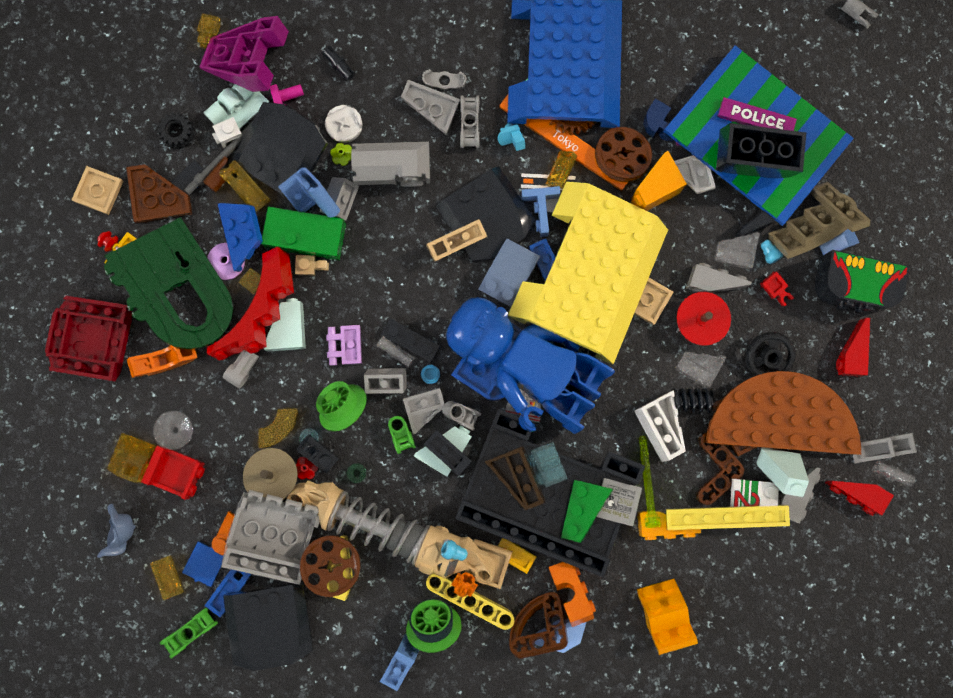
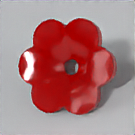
M300 457L297 460L298 478H314L318 467L305 457Z

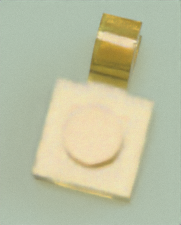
M202 13L197 28L199 33L197 42L200 43V47L207 48L210 38L217 36L222 22L219 17Z

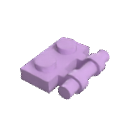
M360 325L340 326L341 334H336L335 327H328L326 341H328L329 352H327L329 366L337 365V358L342 357V365L362 364ZM341 340V351H336V341Z

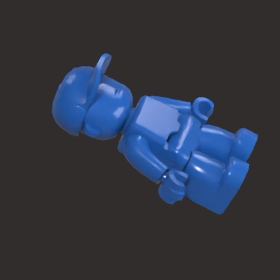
M479 297L470 298L464 302L458 311L455 312L447 329L446 339L448 345L460 357H467V362L472 365H489L502 359L497 367V385L517 413H521L519 416L520 426L530 432L536 431L535 424L529 420L528 415L531 413L539 417L544 412L535 406L528 407V403L520 391L521 389L535 402L540 403L550 416L561 422L565 429L573 434L582 431L584 426L579 423L586 412L595 407V404L591 401L601 396V393L597 391L598 387L606 378L613 375L615 370L588 354L575 353L580 346L535 324L524 328L513 339V326L508 319L507 311L503 307L497 308V305L490 300ZM547 341L564 342L567 349L555 346ZM568 383L580 390L582 396L574 391H568L565 387Z

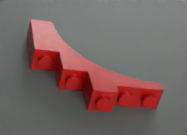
M276 247L262 254L261 279L250 307L228 334L207 347L208 355L217 360H224L243 350L252 354L267 347L265 326H270L280 320L278 300L294 293L290 256L280 247Z

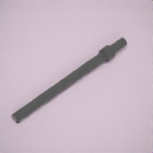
M251 123L241 132V137L234 139L201 173H197L193 177L194 180L184 189L186 193L190 195L199 185L202 186L204 184V179L224 156L227 158L240 145Z

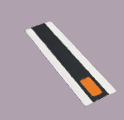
M522 173L521 188L535 189L560 186V190H563L566 182H575L576 176Z

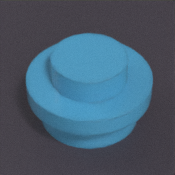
M427 365L421 371V378L427 384H434L440 378V371L434 365Z

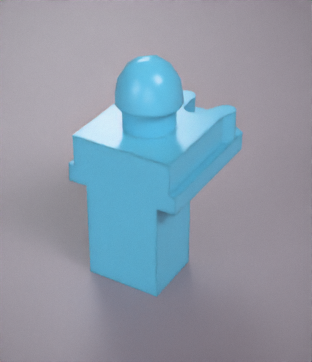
M506 124L505 128H500L501 132L497 138L500 145L504 146L513 143L516 151L525 149V140L518 124Z

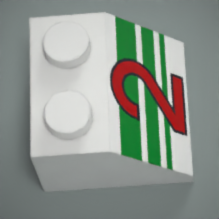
M732 479L730 507L778 505L779 489L772 482Z

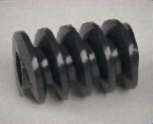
M676 388L672 389V391L674 390V402L678 413L681 407H683L685 413H687L688 407H691L692 413L695 412L696 407L699 408L700 413L703 412L704 407L710 413L714 400L712 388L709 392L706 388H703L702 391L699 388H696L694 391L688 388L686 392L683 388H680L678 392Z

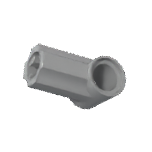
M243 350L234 364H231L226 369L223 379L240 389L247 381L248 373L259 356Z

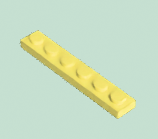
M788 505L666 509L667 530L790 526Z

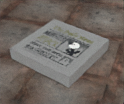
M603 478L601 486L614 490L607 498L597 517L633 526L642 488Z

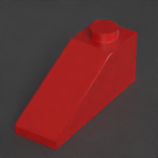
M870 318L858 321L842 349L839 359L836 361L838 375L856 377L868 375Z

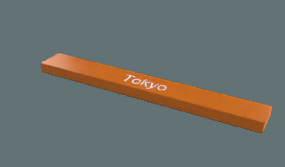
M508 95L499 106L506 113H508ZM526 120L525 126L622 192L628 182L617 181L605 175L597 165L595 149L574 134L570 135L567 129L564 133H562L561 127L555 130V123L549 125L551 120ZM612 161L605 162L608 168H615V164ZM623 168L625 174L631 175L630 172Z

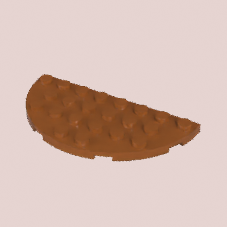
M789 371L760 374L735 386L718 404L709 422L706 435V443L861 455V441L857 424L844 401L831 388L819 380Z

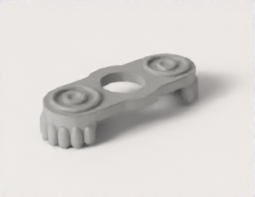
M429 69L422 74L423 83L427 87L440 88L442 90L461 89L465 86L467 80L466 75L462 72L458 74L446 71L438 73L432 72ZM442 76H447L450 82L448 85H441L439 79Z

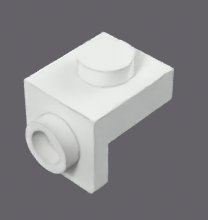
M234 117L213 126L215 133L212 135L216 143H221L223 148L227 147L225 143L242 136Z

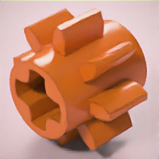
M468 572L462 575L458 573L451 584L455 586L454 593L462 598L467 595L471 597L478 586L475 583V577Z

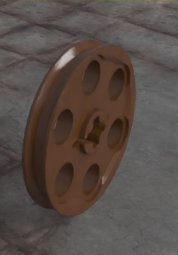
M616 127L606 131L599 139L595 149V159L605 175L617 181L629 182L640 178L646 172L652 160V150L647 139L638 131L628 127ZM621 134L624 140L618 141L614 135ZM638 140L641 143V147L633 146L632 141ZM607 144L611 150L606 152L602 150L601 145ZM621 151H623L624 154H627V156L624 157L623 154H620ZM643 157L646 163L639 164L636 158ZM612 161L615 164V168H608L605 162ZM623 168H630L633 174H625Z
M329 535L314 540L305 549L300 561V574L304 584L315 594L324 597H335L347 592L355 584L360 573V558L357 550L348 540L339 536ZM326 540L333 543V549L329 552L322 549V543ZM343 548L351 549L352 556L350 558L344 559L341 557L340 552ZM309 553L316 554L318 559L315 564L307 563L306 556ZM329 560H331L332 564H342L333 567V571H329L328 568H318L327 565ZM352 568L355 572L354 577L346 579L343 576L344 569ZM310 574H318L320 582L314 585L311 584L308 579ZM332 580L337 581L339 584L338 590L334 592L329 591L327 588L328 582Z

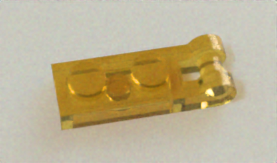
M236 161L231 162L227 169L223 168L219 172L220 176L230 184L247 205L255 207L256 212L269 203L270 199ZM236 173L238 177L234 178L232 174Z

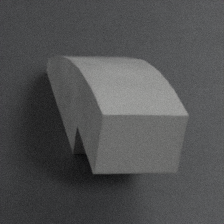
M913 432L861 442V455H853L854 463L916 453L917 449Z

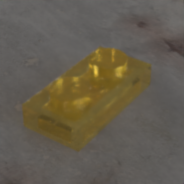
M559 151L546 181L548 187L560 186V189L564 188L577 158L574 152Z
M171 555L150 563L163 600L184 592Z

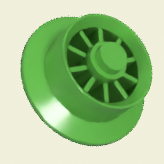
M337 381L325 387L316 401L321 425L328 431H340L355 423L366 405L365 391L358 385H348L343 381Z

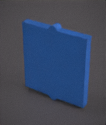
M198 541L182 573L194 578L195 582L200 581L212 587L221 569L223 556L216 553L210 546Z

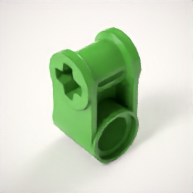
M401 416L391 418L388 426L397 454H401V451L411 447L413 449L416 448L406 420ZM396 419H400L403 423V427L400 430H395L392 426L393 421Z

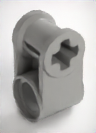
M454 401L446 402L442 409L444 416L472 431L475 429L474 425L478 416L482 414ZM456 406V413L452 415L451 411Z

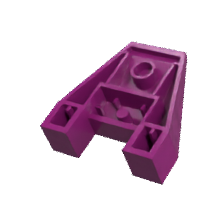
M278 16L257 19L214 36L209 40L200 68L249 91H269L274 75L263 61L268 48L284 46L289 31Z

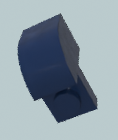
M656 98L644 117L645 131L651 138L657 132L661 139L672 142L673 139L663 132L669 125L664 120L671 108Z

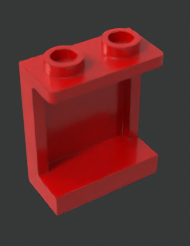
M156 446L141 482L176 494L184 500L190 499L196 493L197 486L195 485L197 480L201 479L204 474L205 468L203 466L205 463L167 447Z

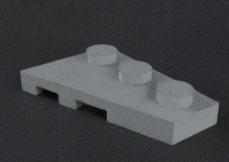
M407 80L401 95L403 101L447 135L460 99Z

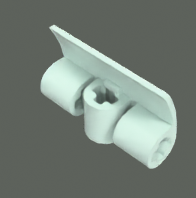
M235 84L231 89H224L218 95V100L203 113L214 125L234 117L239 129H241L257 114L262 103H269V100L259 91L252 92Z

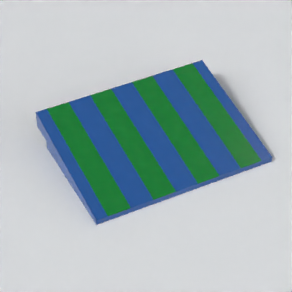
M737 46L731 49L663 131L761 210L772 216L782 226L854 139ZM725 97L796 118L794 131L807 132L803 172L789 178H763L717 171L719 130L729 123L739 124L717 117L722 99Z

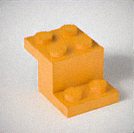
M675 579L637 589L638 597L644 608L646 624L659 655L698 644L697 637L690 624L688 607Z

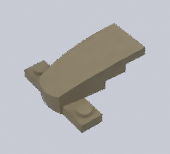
M829 182L815 186L811 190V195L821 205L804 209V216L786 221L785 228L769 233V240L789 259L828 242L847 229L854 232L869 227L870 219L857 208L856 202L851 197L840 193Z

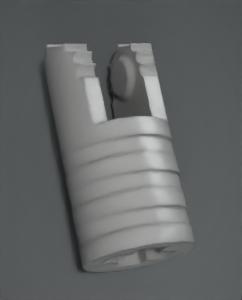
M847 0L841 10L867 29L870 23L860 16L862 12L865 11L870 17L875 19L879 15L860 0Z

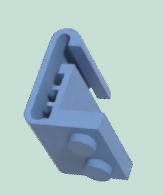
M305 167L298 170L278 186L298 212L305 213L315 204L330 218L335 217L340 212V208L322 184Z

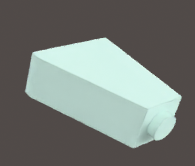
M295 298L286 299V302H281L279 305L280 320L272 324L267 336V347L264 348L267 352L306 349L303 303Z
M461 425L459 428L453 427L443 434L461 452H463L472 437L468 435L470 431ZM426 446L414 455V457L447 477L451 472V469Z
M762 447L757 460V466L783 494L803 497L809 479L801 455L799 453Z

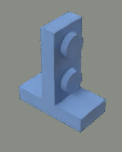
M560 186L524 189L521 191L523 202L537 201L534 202V213H538V220L535 223L536 232H540V237H547L549 234L546 200L558 199L560 196Z
M406 633L380 680L381 683L398 691L419 652L418 649L411 645Z

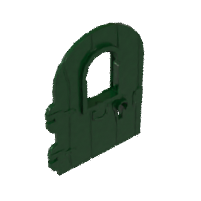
M181 217L104 255L107 259L104 265V272L107 276L114 273L115 275L109 278L111 283L119 287L124 286L130 295L127 299V308L129 311L137 309V311L132 313L134 319L136 318L141 322L146 321L157 337L168 345L181 349L202 348L214 343L228 329L233 312L231 296ZM176 253L180 254L188 267L184 268L181 266V261L175 255ZM189 281L206 306L208 312L206 322L198 327L186 325L179 318L165 293Z

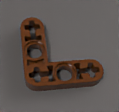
M703 433L699 437V445L721 469L698 490L696 495L697 500L701 504L710 505L732 486V480L730 481L729 478L740 479L743 476L744 467L724 444H718L719 447L715 448L711 453L710 450L713 448L711 445L704 444L706 441L704 438L707 433ZM719 450H723L726 453L724 461H719L716 458ZM731 466H737L738 474H731L729 478L723 475L724 472L729 474L732 471ZM720 477L725 480V486L722 489L717 488L715 485L716 479ZM711 485V487L718 493L715 494V492H712L711 494H709V500H703L702 498L704 497V495L702 493H708L709 491H711L712 489L709 488V486Z

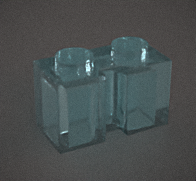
M554 442L530 451L529 460L532 467H537L538 473L536 477L539 485L543 484L546 488L568 479Z

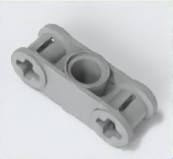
M461 96L460 148H464V146L479 148V96ZM467 120H473L474 123H473V124H467L466 121H467Z

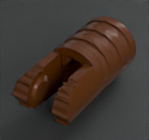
M225 156L203 181L215 193L238 168L236 165H232L223 174L220 169L228 161V158Z

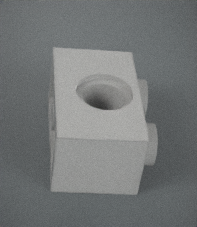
M406 368L367 369L364 374L365 393H404L407 388Z

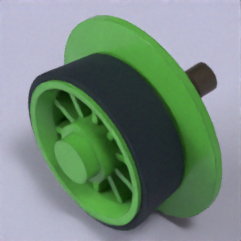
M440 599L424 600L418 603L410 613L406 626L407 638L414 648L422 652L434 653L445 650L458 639L461 632V619L458 613L445 601Z

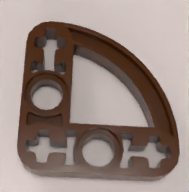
M554 592L540 595L530 601L519 612L511 628L509 639L510 650L516 658L522 659L562 650L567 646L568 635L563 605L559 595ZM552 599L555 600V602H554V608H555V610H553V611H552L551 605L549 604V603H551V600H552ZM544 608L547 631L521 637L522 630L529 618L536 611ZM553 617H560V622L557 625L550 624ZM555 631L559 632V635L561 637L560 643H557L555 641L557 640V635ZM538 639L544 640V645L541 648L534 647V643ZM521 644L523 647L521 648V651L518 652V645Z

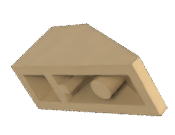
M478 219L426 244L435 262L487 237Z

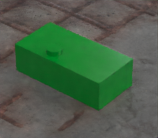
M268 207L262 236L263 242L261 244L266 249L280 247L285 252L340 261L346 223L341 218H330L323 215Z

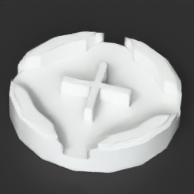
M340 105L334 107L327 114L325 119L326 131L337 142H351L362 131L363 123L361 116L354 108Z

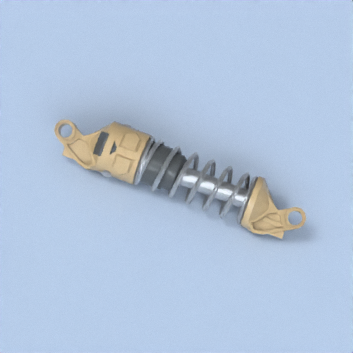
M307 481L306 483H298L287 497L289 500L301 502L302 507L305 504L317 506L319 509L320 525L323 530L331 531L339 520L336 531L337 535L340 534L344 523L354 526L350 536L351 540L355 538L359 529L367 532L364 541L365 546L369 544L373 534L381 537L378 547L379 552L383 550L386 544L387 549L393 551V558L399 555L406 558L407 563L412 561V565L418 567L419 571L424 574H435L442 578H447L455 573L470 569L479 583L488 584L492 581L496 563L488 556V552L480 550L470 537H459L449 533L448 529L442 526L434 527L427 525L424 527L419 525L417 520L406 522L404 521L403 514L398 515L394 522L389 524L391 514L389 508L385 509L377 519L375 518L377 510L375 503H371L362 513L363 501L361 497L356 498L348 507V492L339 489L333 482L316 484ZM359 501L358 511L354 510V506ZM373 507L372 516L367 515L370 509ZM387 513L386 522H384L382 518ZM452 540L461 548H465L468 552L467 558L463 561L443 558L441 548L444 542Z

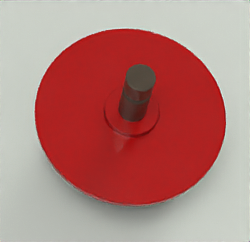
M697 292L688 296L680 304L677 311V325L681 334L688 341L702 346L712 345L723 339L729 331L731 314L727 304L719 296L710 292Z

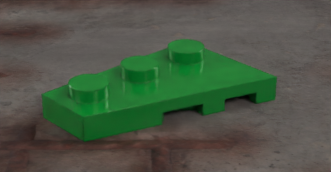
M574 480L561 538L582 543L595 518L614 489Z

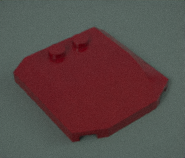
M65 296L63 304L60 308H56L52 314L46 342L45 354L46 357H49L51 365L49 371L115 382L122 370L132 321V311H129L128 305Z

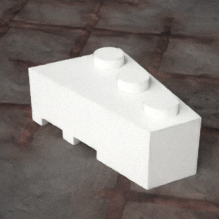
M674 390L634 410L661 462L669 461L686 451L682 430L679 427L677 417L678 410L674 402Z

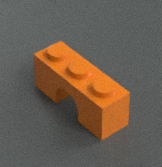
M565 562L550 566L549 571L557 591L563 588H570L575 592L574 598L563 604L571 626L575 627L594 619L593 612L596 609L592 600L588 601L585 595L588 593L584 581L580 583L578 575H581L579 568Z

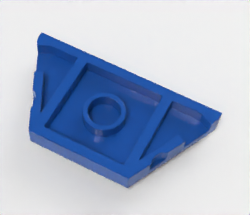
M219 203L218 208L233 270L240 272L243 269L241 265L244 261L250 259L255 249L263 242L255 207L243 204Z

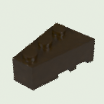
M524 446L485 461L524 510L545 502Z

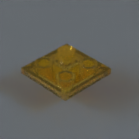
M121 433L107 470L118 477L134 483H142V478L156 445Z

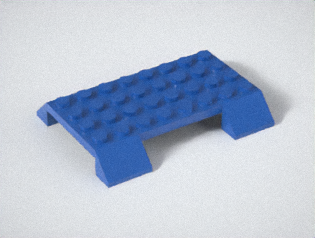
M512 0L511 19H530L528 80L509 86L507 124H526L527 119L598 121L601 122V127H620L622 0Z

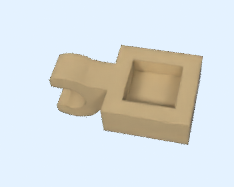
M296 255V275L315 276L316 270H329V263L325 260L316 261V256Z

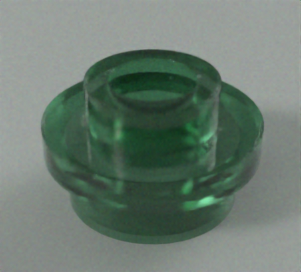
M352 464L347 470V477L353 483H360L366 477V469L361 464ZM356 469L360 471L359 477H355L353 474Z

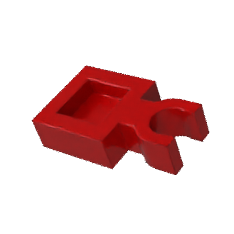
M777 271L771 273L760 283L771 298L778 297V302L781 306L787 305L784 302L785 296L789 300L794 299L790 293L784 290L788 285Z

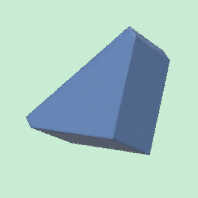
M847 229L835 238L820 245L819 248L822 254L825 255L831 250L843 251L860 242L855 232Z

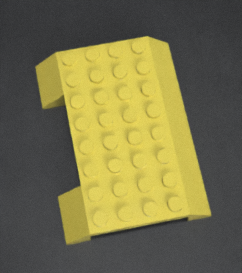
M566 182L551 215L568 224L571 221L544 284L522 282L508 317L523 324L531 322L595 352L596 358L613 365L668 229L658 216L589 183Z

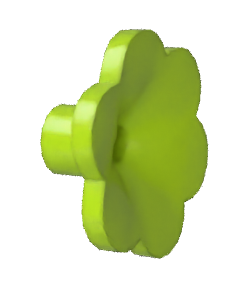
M338 143L335 148L331 149L330 154L333 157V163L341 164L342 166L348 165L349 161H351V146Z

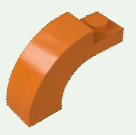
M171 345L153 353L129 357L127 363L132 378L162 373L185 365L198 357L195 349H181Z

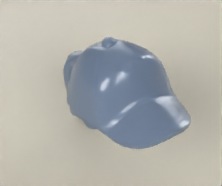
M113 504L108 505V512L111 516L109 520L111 528L107 537V547L98 553V558L120 555L125 552L126 542L132 537L135 529L131 516L117 513Z

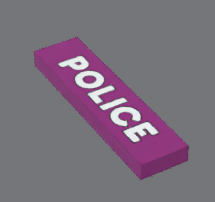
M725 97L722 99L717 116L743 125L794 131L797 120L796 118Z

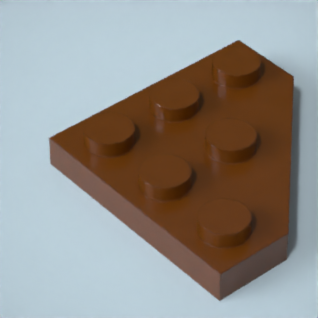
M145 164L126 167L133 221L136 224L192 214L190 196Z

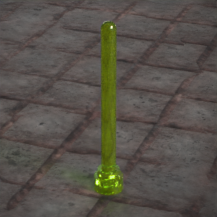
M645 435L639 436L641 462L645 466L643 479L648 512L644 519L645 527L657 528L661 526V520L655 512L647 439Z

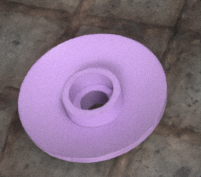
M227 243L218 244L209 252L207 258L221 280L234 279L243 271V269L240 272L233 270ZM223 257H227L226 263L221 262Z

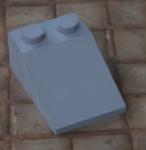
M506 239L478 290L511 307L522 282L528 281L540 256Z

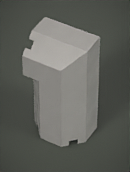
M429 142L352 144L351 163L352 171L356 172V176H353L355 185H397L398 181L401 182V186L412 187L422 186L423 181H426L427 184L430 183Z

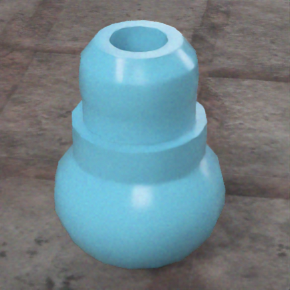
M770 240L761 243V249L764 251L767 263L773 264L783 257V254Z
M452 540L445 541L441 548V555L447 560L458 559L463 561L468 555L465 548H461Z

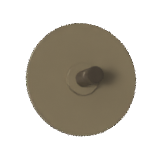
M266 448L252 455L245 465L243 471L245 489L247 492L249 490L261 492L263 497L269 494L285 499L296 485L297 467L291 456L280 449Z

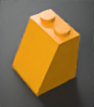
M669 151L662 155L636 189L631 198V204L648 211L680 194L687 185Z

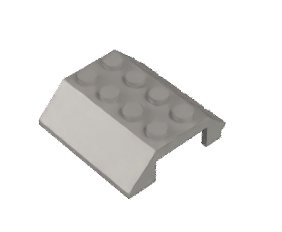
M249 490L248 493L244 492L237 505L226 540L221 567L300 585L302 579L300 561L305 549L309 546L314 527L318 528L320 522L318 507L305 504L302 507L301 502L289 499L282 502L283 498L269 494L263 497V493Z

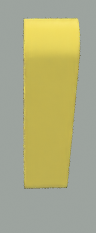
M435 574L428 576L426 586L435 594L501 629L507 630L513 626L514 616L509 609L475 591L472 596L475 597L476 602L473 605H467L465 603L467 596L462 598L458 595L451 596L448 594L447 589L452 586L453 582L451 578H442ZM432 577H438L441 580V584L438 587L431 585L430 579ZM485 605H490L493 607V612L491 614H484L482 608ZM503 614H507L511 618L507 624H503L499 620Z

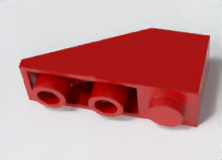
M827 480L825 482L830 486L829 489L838 495L842 493L847 497L846 500L848 502L864 507L863 511L871 516H874V514L883 515L894 496L875 484Z

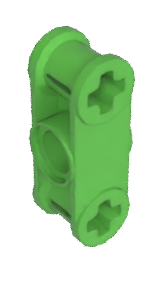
M207 607L176 632H173L160 642L170 653L169 657L171 659L199 636L205 634L218 624L208 613L209 609ZM186 628L192 630V638L186 635Z

